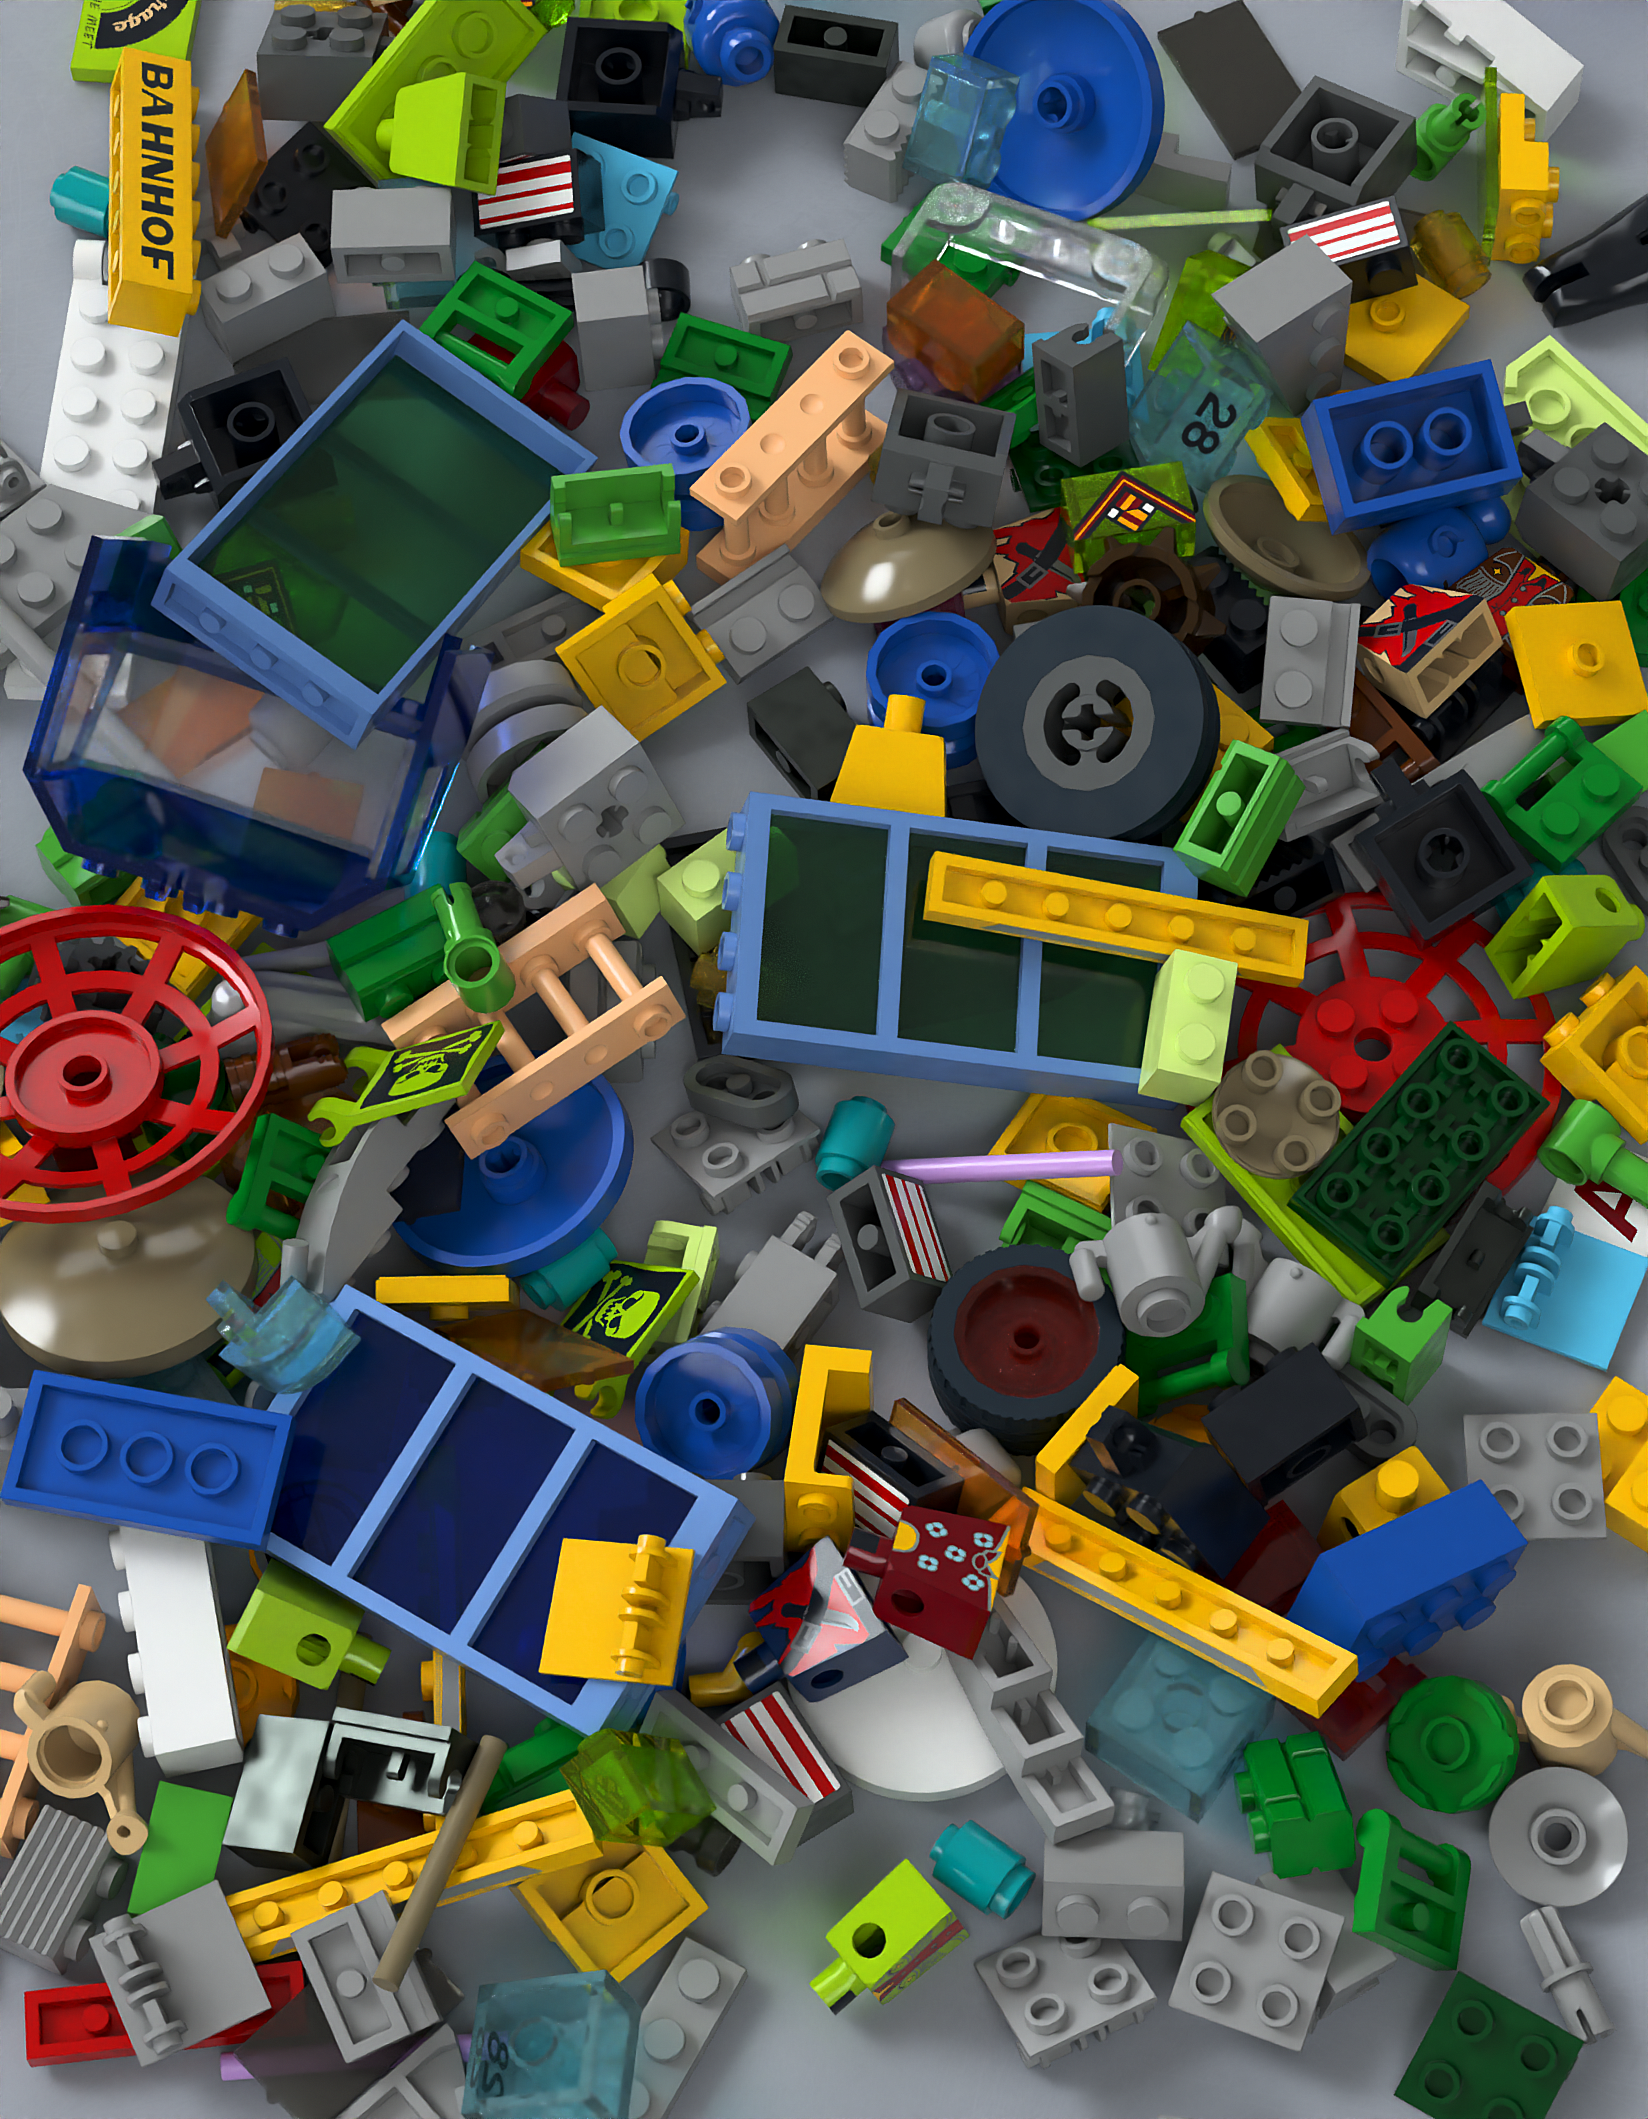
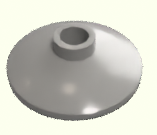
M1548 1767L1525 1774L1503 1792L1491 1815L1488 1840L1490 1853L1499 1874L1514 1891L1537 1904L1570 1907L1594 1899L1615 1881L1626 1860L1629 1832L1621 1805L1603 1783L1580 1770L1566 1767ZM1554 1823L1564 1825L1570 1832V1843L1561 1851L1550 1849L1544 1841L1546 1828Z

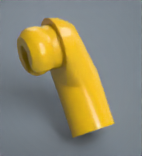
M749 1632L740 1638L737 1643V1650L723 1671L689 1675L691 1703L697 1708L742 1703L754 1696L739 1676L733 1662L765 1641L760 1632Z

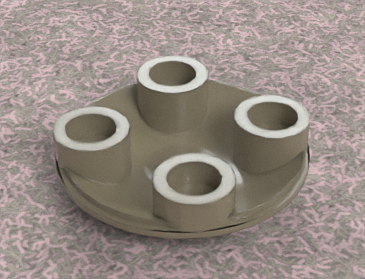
M1268 1050L1256 1051L1247 1059L1232 1067L1218 1085L1212 1102L1213 1127L1223 1149L1242 1168L1258 1176L1270 1179L1296 1178L1317 1168L1334 1148L1340 1127L1339 1108L1341 1106V1096L1334 1084L1324 1080L1316 1070L1303 1061L1287 1055L1275 1054Z

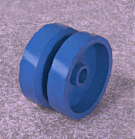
M684 377L661 383L638 397L624 415L619 434L628 468L672 463L675 474L674 501L680 500L681 527L689 531L700 532L724 525L723 517L692 497L689 488L752 426L746 400L731 385L713 378Z
M925 611L896 621L880 633L868 653L866 691L868 694L867 720L869 726L884 728L889 695H907L926 701L921 734L944 738L946 745V770L965 766L978 757L975 744V720L978 702L988 675L1000 657L994 640L977 623L955 613Z
M725 1326L698 1335L687 1342L667 1349L646 1368L635 1397V1423L643 1447L688 1472L704 1476L705 1479L733 1480V1477L738 1474L752 1472L772 1462L789 1447L800 1379L795 1364L775 1341L753 1329Z

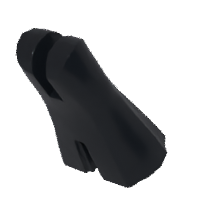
M1648 193L1612 217L1591 234L1546 257L1524 274L1523 283L1536 302H1544L1542 311L1553 329L1587 321L1627 307L1648 303Z

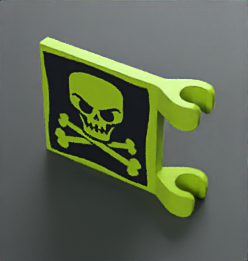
M494 1021L390 1052L364 1046L355 1047L350 1050L343 1060L347 1069L353 1066L359 1067L368 1076L360 1077L352 1087L354 1093L360 1096L357 1103L334 1097H326L318 1100L307 1115L309 1121L317 1118H326L335 1126L327 1128L319 1138L321 1145L334 1147L340 1144L354 1126L467 1095L505 1032L501 1021Z
M613 1260L609 1263L610 1272L578 1299L537 1356L518 1363L509 1373L528 1384L531 1380V1386L553 1397L560 1367L590 1372L581 1377L577 1382L574 1394L579 1400L591 1401L596 1398L599 1392V1400L591 1409V1415L599 1419L615 1417L622 1407L629 1376L700 1281V1277L694 1270Z

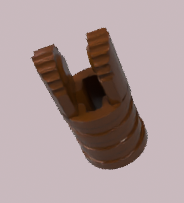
M322 1033L320 1035L316 1034L313 1037L308 1036L276 1044L274 1069L265 1099L259 1109H263L271 1104H281L285 1100L299 1099L345 1083L349 1073L343 1058L339 1059L338 1057L340 1056V1047L335 1035ZM247 1052L240 1054L239 1057L222 1059L236 1112L253 1084L256 1074L257 1052Z

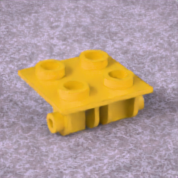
M639 1535L637 1544L563 1538L539 1673L672 1686L695 1550L665 1547L666 1540L654 1535Z

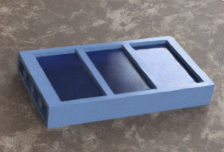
M345 1284L337 1299H333L332 1302H329L323 1308L317 1321V1331L303 1353L295 1357L286 1367L281 1379V1388L266 1410L292 1415L297 1421V1427L266 1552L264 1553L614 1755L656 1685L539 1673L563 1538L637 1544L639 1535H654L666 1540L665 1547L694 1549L695 1557L680 1639L681 1644L756 1520V1517L738 1498Z

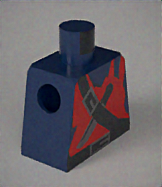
M829 1535L819 1540L750 1603L748 1613L765 1641L734 1661L733 1665L753 1695L787 1677L790 1683L809 1703L819 1702L889 1669L909 1657L890 1624L877 1618L872 1612L874 1598L858 1572L842 1566L845 1554Z

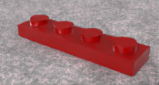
M302 1961L255 1965L272 2009L183 2050L310 2036L306 1970ZM106 1982L24 1992L26 2059L31 2067L136 2056V2052Z

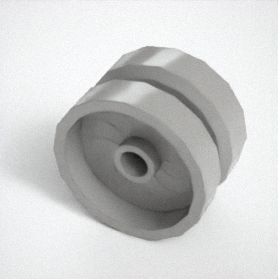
M539 659L516 662L494 670L469 685L452 703L446 717L448 733L459 757L466 762L468 777L479 801L484 804L540 741L549 745L589 714L583 710L582 696L571 673L560 663Z

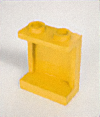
M805 1344L784 1477L788 1552L805 1554L827 1535L831 1537L844 1554L846 1552L853 1528L855 1527L854 1480L850 1476L817 1473L816 1468L825 1428L872 1410L874 1411L872 1351Z

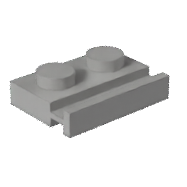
M785 543L691 606L693 610L685 615L690 623L693 621L700 631L705 628L725 656V659L720 663L737 685L813 635L835 618L826 607L821 590L803 566H798L789 554L790 549Z
M1270 596L1259 713L1260 723L1318 728L1322 726L1349 730L1361 603L1343 604L1326 600Z
M386 1890L374 1893L371 1897L356 1904L353 1903L290 1933L346 2064H352L428 2026L443 2021L415 1954L398 1992L383 1990L372 1981L399 1921V1917Z

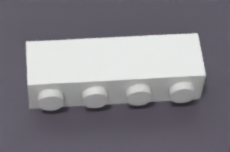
M119 1526L118 1530L109 1531V1543L115 1568L117 1571L126 1569L129 1591L118 1593V1600L126 1633L136 1632L139 1653L128 1655V1666L135 1694L145 1693L148 1716L138 1718V1731L145 1758L155 1756L166 1778L243 1762L245 1747L229 1650L226 1648L228 1644L211 1542Z

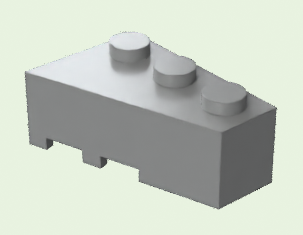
M1307 234L1211 294L1214 302L1223 310L1225 314L1223 319L1226 325L1234 332L1237 338L1235 342L1250 371L1294 417L1305 411L1313 400L1327 397L1332 392L1338 391L1341 388L1353 283Z

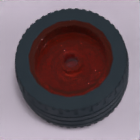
M1013 1244L1009 1245V1247H998L996 1250L986 1251L985 1254L978 1255L971 1262L965 1263L942 1288L935 1302L927 1332L929 1377L933 1391L944 1414L948 1415L950 1422L962 1433L978 1428L987 1430L1013 1456L1025 1455V1457H1031V1455H1038L1110 1371L1120 1364L1125 1366L1126 1360L1125 1325L1121 1321L1114 1294L1108 1283L1106 1284L1102 1277L1105 1287L1103 1296L1096 1301H1084L1079 1296L1069 1263L1071 1253L1067 1254L1064 1250H1056L1051 1246L1043 1247L1040 1244H1022L1018 1246Z

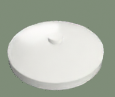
M1003 1563L996 1590L1052 1668L1053 1674L1050 1690L1055 1695L1057 1686V1650L1050 1621L1042 1604L1028 1584L1012 1568ZM857 1571L875 1599L880 1578ZM890 1624L909 1657L889 1669L814 1703H809L788 1680L789 1696L843 1778L862 1789L897 1800L931 1802L967 1795L988 1786L1007 1774L952 1668L945 1649Z

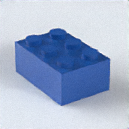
M1491 359L1315 399L1300 419L1332 536L1508 495L1523 477Z
M1480 1479L1319 1554L1285 1619L1357 1655L1359 1674L1354 1680L1356 1682H1363L1380 1672L1391 1658L1407 1651L1409 1656L1419 1655L1436 1644L1444 1632L1459 1625L1462 1630L1467 1631L1487 1620L1496 1610L1493 1602L1500 1590L1515 1578L1517 1572L1514 1567L1528 1542L1483 1480Z

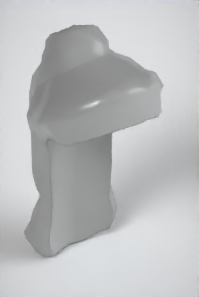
M253 971L267 999L275 1036V1046L276 1044L308 1036L313 1037L316 1034L330 1033L335 1035L338 1043L375 1046L384 1048L389 1052L397 1050L381 1026L388 1019L378 1016L368 1022H364L351 1001L348 992L345 991L339 980L274 971ZM227 980L215 987L211 997L212 1008L206 1018L212 1027L245 1009L240 994L230 986ZM254 1031L219 1049L221 1061L228 1057H239L243 1053L257 1052Z

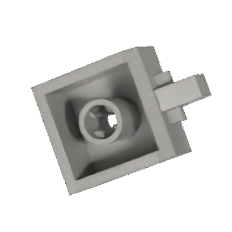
M601 705L513 771L508 791L528 823L494 856L508 878L521 890L557 870L580 893L593 883H596L600 889L686 823L640 742Z

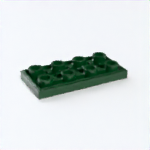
M1450 1020L1295 1192L1287 1206L1388 1290L1541 1117L1551 1103Z

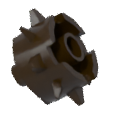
M1166 526L1150 545L1132 542L1122 545L1113 536L1106 537L1103 540L1105 554L1089 568L1086 574L1089 577L1088 581L1069 584L1065 594L1079 603L1077 607L1093 605L1114 606L1131 610L1144 616L1146 611L1143 605L1151 600L1155 603V606L1148 618L1158 623L1184 643L1196 657L1203 653L1205 647L1213 641L1214 637L1224 636L1228 627L1215 618L1216 606L1209 584L1221 571L1218 562L1196 567L1191 566L1178 556L1175 529Z

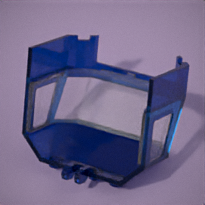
M92 535L22 769L63 851L82 857L80 867L95 874L118 878L119 871L121 870L142 877L140 887L145 889L144 893L147 898L159 902L165 901L167 897L177 898L181 890L184 891L182 906L186 911L202 914L204 910L221 916L237 918L239 910L263 918L260 925L262 929L289 938H297L299 931L307 932L321 928L412 884L417 867L470 737L495 652L473 644L470 645L469 650H460L463 639L446 633L424 703L402 696L359 747L353 750L151 606L165 568L175 559L169 557L171 545L144 537ZM217 557L204 570L211 576L214 570ZM362 683L376 694H379L382 690L380 688Z

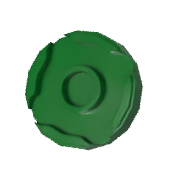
M1456 1675L1424 1679L1402 1695L1389 1715L1386 1733H1390L1388 1742L1390 1751H1385L1388 1770L1400 1791L1421 1808L1448 1814L1480 1810L1501 1795L1515 1773L1520 1749L1516 1720L1503 1697L1482 1681Z

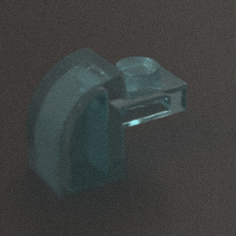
M292 1275L262 1308L224 1280L205 1299L223 1319L216 1329L229 1342L219 1353V1356L262 1388L272 1393L294 1394L315 1386L325 1379L362 1340L327 1301Z

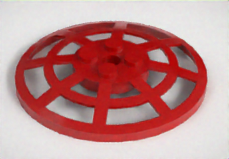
M1350 892L1302 917L1306 918L1325 913L1332 933L1330 937L1319 939L1307 945L1305 966L1327 955L1337 953L1344 981L1330 986L1316 996L1300 987L1293 988L1236 977V986L1253 993L1247 1002L1240 1022L1237 1044L1238 1058L1223 1063L1221 1080L1232 1067L1258 1051L1259 1025L1265 1008L1270 1001L1301 1017L1297 1028L1295 1045L1284 1048L1293 1058L1308 1064L1324 1080L1336 1086L1341 1096L1339 1110L1348 1121L1358 1123L1448 1024V1022L1444 1021L1437 1007L1427 998L1445 975L1451 978L1469 997L1481 1019L1454 1021V1023L1480 1045H1487L1488 1051L1506 1066L1508 1056L1507 1044L1543 1045L1545 1054L1551 1046L1543 1037L1556 1024V1021L1544 993L1528 996L1537 1019L1500 1018L1497 1007L1484 986L1465 966L1458 962L1474 943H1477L1484 949L1494 937L1493 934L1475 921L1471 920L1447 935L1436 947L1430 946L1420 952L1413 940L1406 936L1374 931L1358 932L1352 910L1376 909L1393 911V909L1381 892ZM1363 949L1395 951L1416 957L1423 962L1405 983L1390 978L1370 976ZM1375 1039L1384 1043L1388 1047L1390 1054L1380 1061H1367L1356 1053L1354 1047L1363 1040ZM1546 1067L1544 1068L1541 1095L1551 1104L1506 1155L1508 1157L1489 1174L1444 1225V1229L1450 1228L1461 1221L1485 1181L1499 1188L1502 1196H1505L1533 1166L1538 1157L1537 1150L1551 1132L1561 1099L1562 1084ZM1184 1104L1187 1114L1196 1108Z
M111 904L68 907L36 914L1 927L0 964L13 957L32 951L41 982L27 987L0 1004V1033L19 1017L48 1003L52 1019L31 1031L18 1045L0 1037V1065L6 1067L5 1089L7 1096L0 1097V1121L16 1119L18 1124L32 1136L13 1159L4 1156L0 1152V1218L11 1221L59 1224L88 1222L124 1214L167 1197L196 1180L223 1158L249 1128L265 1099L274 1069L275 1036L267 999L254 972L239 954L209 930L179 916L145 907ZM109 936L144 939L159 943L143 975L111 970L84 971L66 975L56 944L79 938ZM183 952L200 959L223 976L230 986L240 994L245 1009L211 1027L206 1016L192 1000L176 988L167 985ZM110 992L132 995L121 1014L105 1010L77 1011L73 995L82 993ZM157 1004L179 1018L191 1032L192 1037L158 1050L153 1037L143 1026ZM254 1031L257 1044L256 1074L253 1084L237 1113L209 1109L213 1103L219 1083V1049ZM196 1060H201L200 1081L190 1106L161 1098L165 1073ZM83 1072H96L100 1074L94 1082L85 1086L69 1084L76 1075ZM145 1120L173 1127L166 1136L152 1147L130 1159L123 1160L117 1139L135 1130ZM193 1132L217 1135L214 1140L187 1162L154 1181L132 1188L129 1176L142 1172L166 1158L183 1144ZM57 1147L71 1149L92 1147L98 1169L77 1172L47 1171L38 1168ZM24 1183L36 1187L56 1189L87 1188L103 1184L107 1197L84 1202L57 1204L6 1200Z

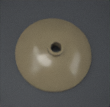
M1228 475L1216 480L1205 495L1203 513L1212 538L1234 567L1257 587L1282 597L1338 602L1357 596L1369 580L1371 572L1367 568V552L1356 535L1350 531L1332 536L1328 522L1297 521L1295 516L1286 509L1284 499L1271 480L1252 475Z
M892 511L886 512L861 528L842 546L830 561L821 581V594L826 607L839 619L854 623L887 622L931 609L962 592L988 568L997 549V539L993 529L983 526L964 529L949 524L944 518L942 524L939 525L917 520L918 513L915 515H901Z

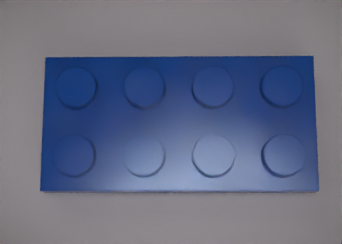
M34 1369L0 1499L9 1506L266 1552L297 1421L292 1415Z

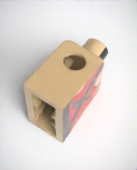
M1077 504L1048 509L993 530L997 539L995 556L984 573L970 586L958 593L962 609L967 610L996 603L1004 631L1007 634L1013 635V625L1041 621L1055 613L1076 608L1079 603L1065 594L1067 586L1069 584L1087 582L1089 577L1086 574L1095 563L1088 539L1074 540L1072 530L1081 520Z
M1408 584L1397 590L1378 610L1369 606H1361L1356 656L1365 677L1374 687L1418 716L1427 719L1504 643L1484 597Z

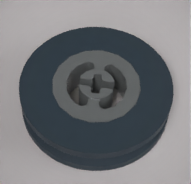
M1105 605L1082 606L1055 613L1032 625L1019 635L1006 648L990 671L981 692L975 720V744L982 774L997 801L1020 823L1030 829L1140 844L1156 837L1175 824L1198 799L1213 770L1220 742V712L1217 696L1205 668L1196 655L1174 635L1146 616L1124 608ZM1120 692H1124L1130 701L1134 718L1133 725L1127 715L1114 706V698ZM1101 719L1105 720L1112 726L1100 727ZM1064 722L1070 723L1079 730H1063ZM1132 727L1131 736H1127L1117 728ZM1095 730L1093 739L1081 732ZM1062 735L1068 744L1080 751V761L1074 766L1065 757L1061 739Z

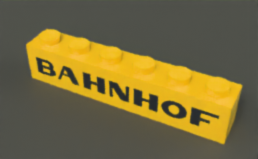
M123 47L110 88L108 323L178 337L185 315L194 316L196 314L201 295V281L193 279L199 264L201 241L192 239L198 227L201 210L200 201L192 200L200 177V163L192 161L197 151L200 136V125L192 123L198 108L200 89L191 85V61Z

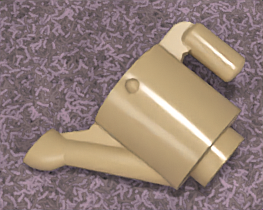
M1575 1664L1555 1665L1540 1672L1524 1692L1522 1700L1523 1718L1516 1715L1512 1700L1502 1695L1516 1720L1519 1742L1530 1743L1531 1751L1541 1768H1572L1594 1777L1601 1774L1612 1763L1618 1750L1629 1751L1648 1761V1730L1614 1707L1611 1693L1604 1680L1588 1668Z
M47 1671L35 1672L17 1691L13 1703L17 1716L32 1730L27 1748V1757L32 1773L42 1786L59 1796L74 1799L89 1797L98 1792L104 1799L111 1819L106 1829L110 1845L120 1855L135 1853L145 1844L149 1834L147 1823L136 1810L133 1750L140 1741L138 1718L141 1716L139 1708L130 1695L115 1684L94 1680L81 1682L73 1686L55 1707L50 1710L44 1702L56 1689L55 1678Z

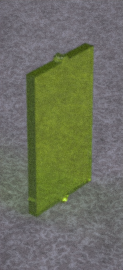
M1485 67L1480 103L1482 102L1485 106L1487 114L1483 125L1476 129L1478 266H1490L1499 209L1497 67Z
M1272 209L1086 219L1087 231L1271 221Z

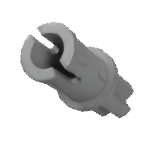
M1547 1906L1530 1912L1520 1921V1928L1545 1979L1540 1984L1543 1993L1551 1992L1569 2032L1585 2041L1583 2047L1596 2043L1595 2036L1599 2034L1603 2039L1616 2031L1614 2023L1610 2021L1589 1977L1593 1967L1590 1962H1582L1558 1909L1554 1906Z

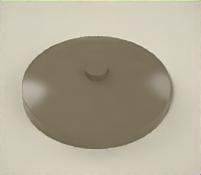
M154 1164L142 1172L129 1176L132 1188L154 1181L177 1167ZM203 1175L161 1200L124 1214L75 1223L41 1224L15 1221L0 1245V1315L2 1322L11 1338L26 1354L41 1364L62 1373L93 1379H121L148 1375L168 1369L187 1361L209 1348L224 1336L243 1314L251 1300L258 1277L259 1259L253 1230L249 1232L243 1231L228 1224L226 1212L233 1195L224 1187ZM103 1184L87 1188H54L47 1193L50 1202L46 1204L84 1202L107 1197Z

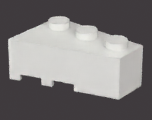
M1403 0L1395 70L1451 100L1463 93L1474 95L1477 99L1470 107L1474 109L1482 102L1487 111L1486 119L1494 123L1497 122L1501 93L1525 94V118H1535V142H1546L1577 104L1584 65L1504 0Z

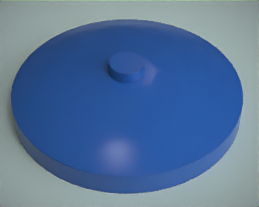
M1002 0L982 18L971 34L960 60L955 85V116L960 142L973 172L986 190L997 201L1033 221L1048 224H1064L1089 220L1113 210L1133 194L1149 172L1156 157L1163 132L1165 96L1163 80L1153 48L1133 17L1114 0Z
M530 1050L536 1059L547 1052V1050ZM502 1054L496 1055L487 1060L474 1084L483 1095L513 1075L514 1072ZM600 1074L511 1133L499 1146L486 1150L470 1160L444 1121L460 1110L455 1102L441 1120L445 1124L441 1134L427 1147L415 1153L406 1165L410 1169L408 1176L395 1190L389 1193L403 1208L392 1223L394 1229L409 1250L430 1268L448 1276L506 1275L509 1278L517 1277L538 1270L562 1258L584 1242L604 1222L619 1200L630 1174L634 1154L632 1125L617 1093L607 1079Z

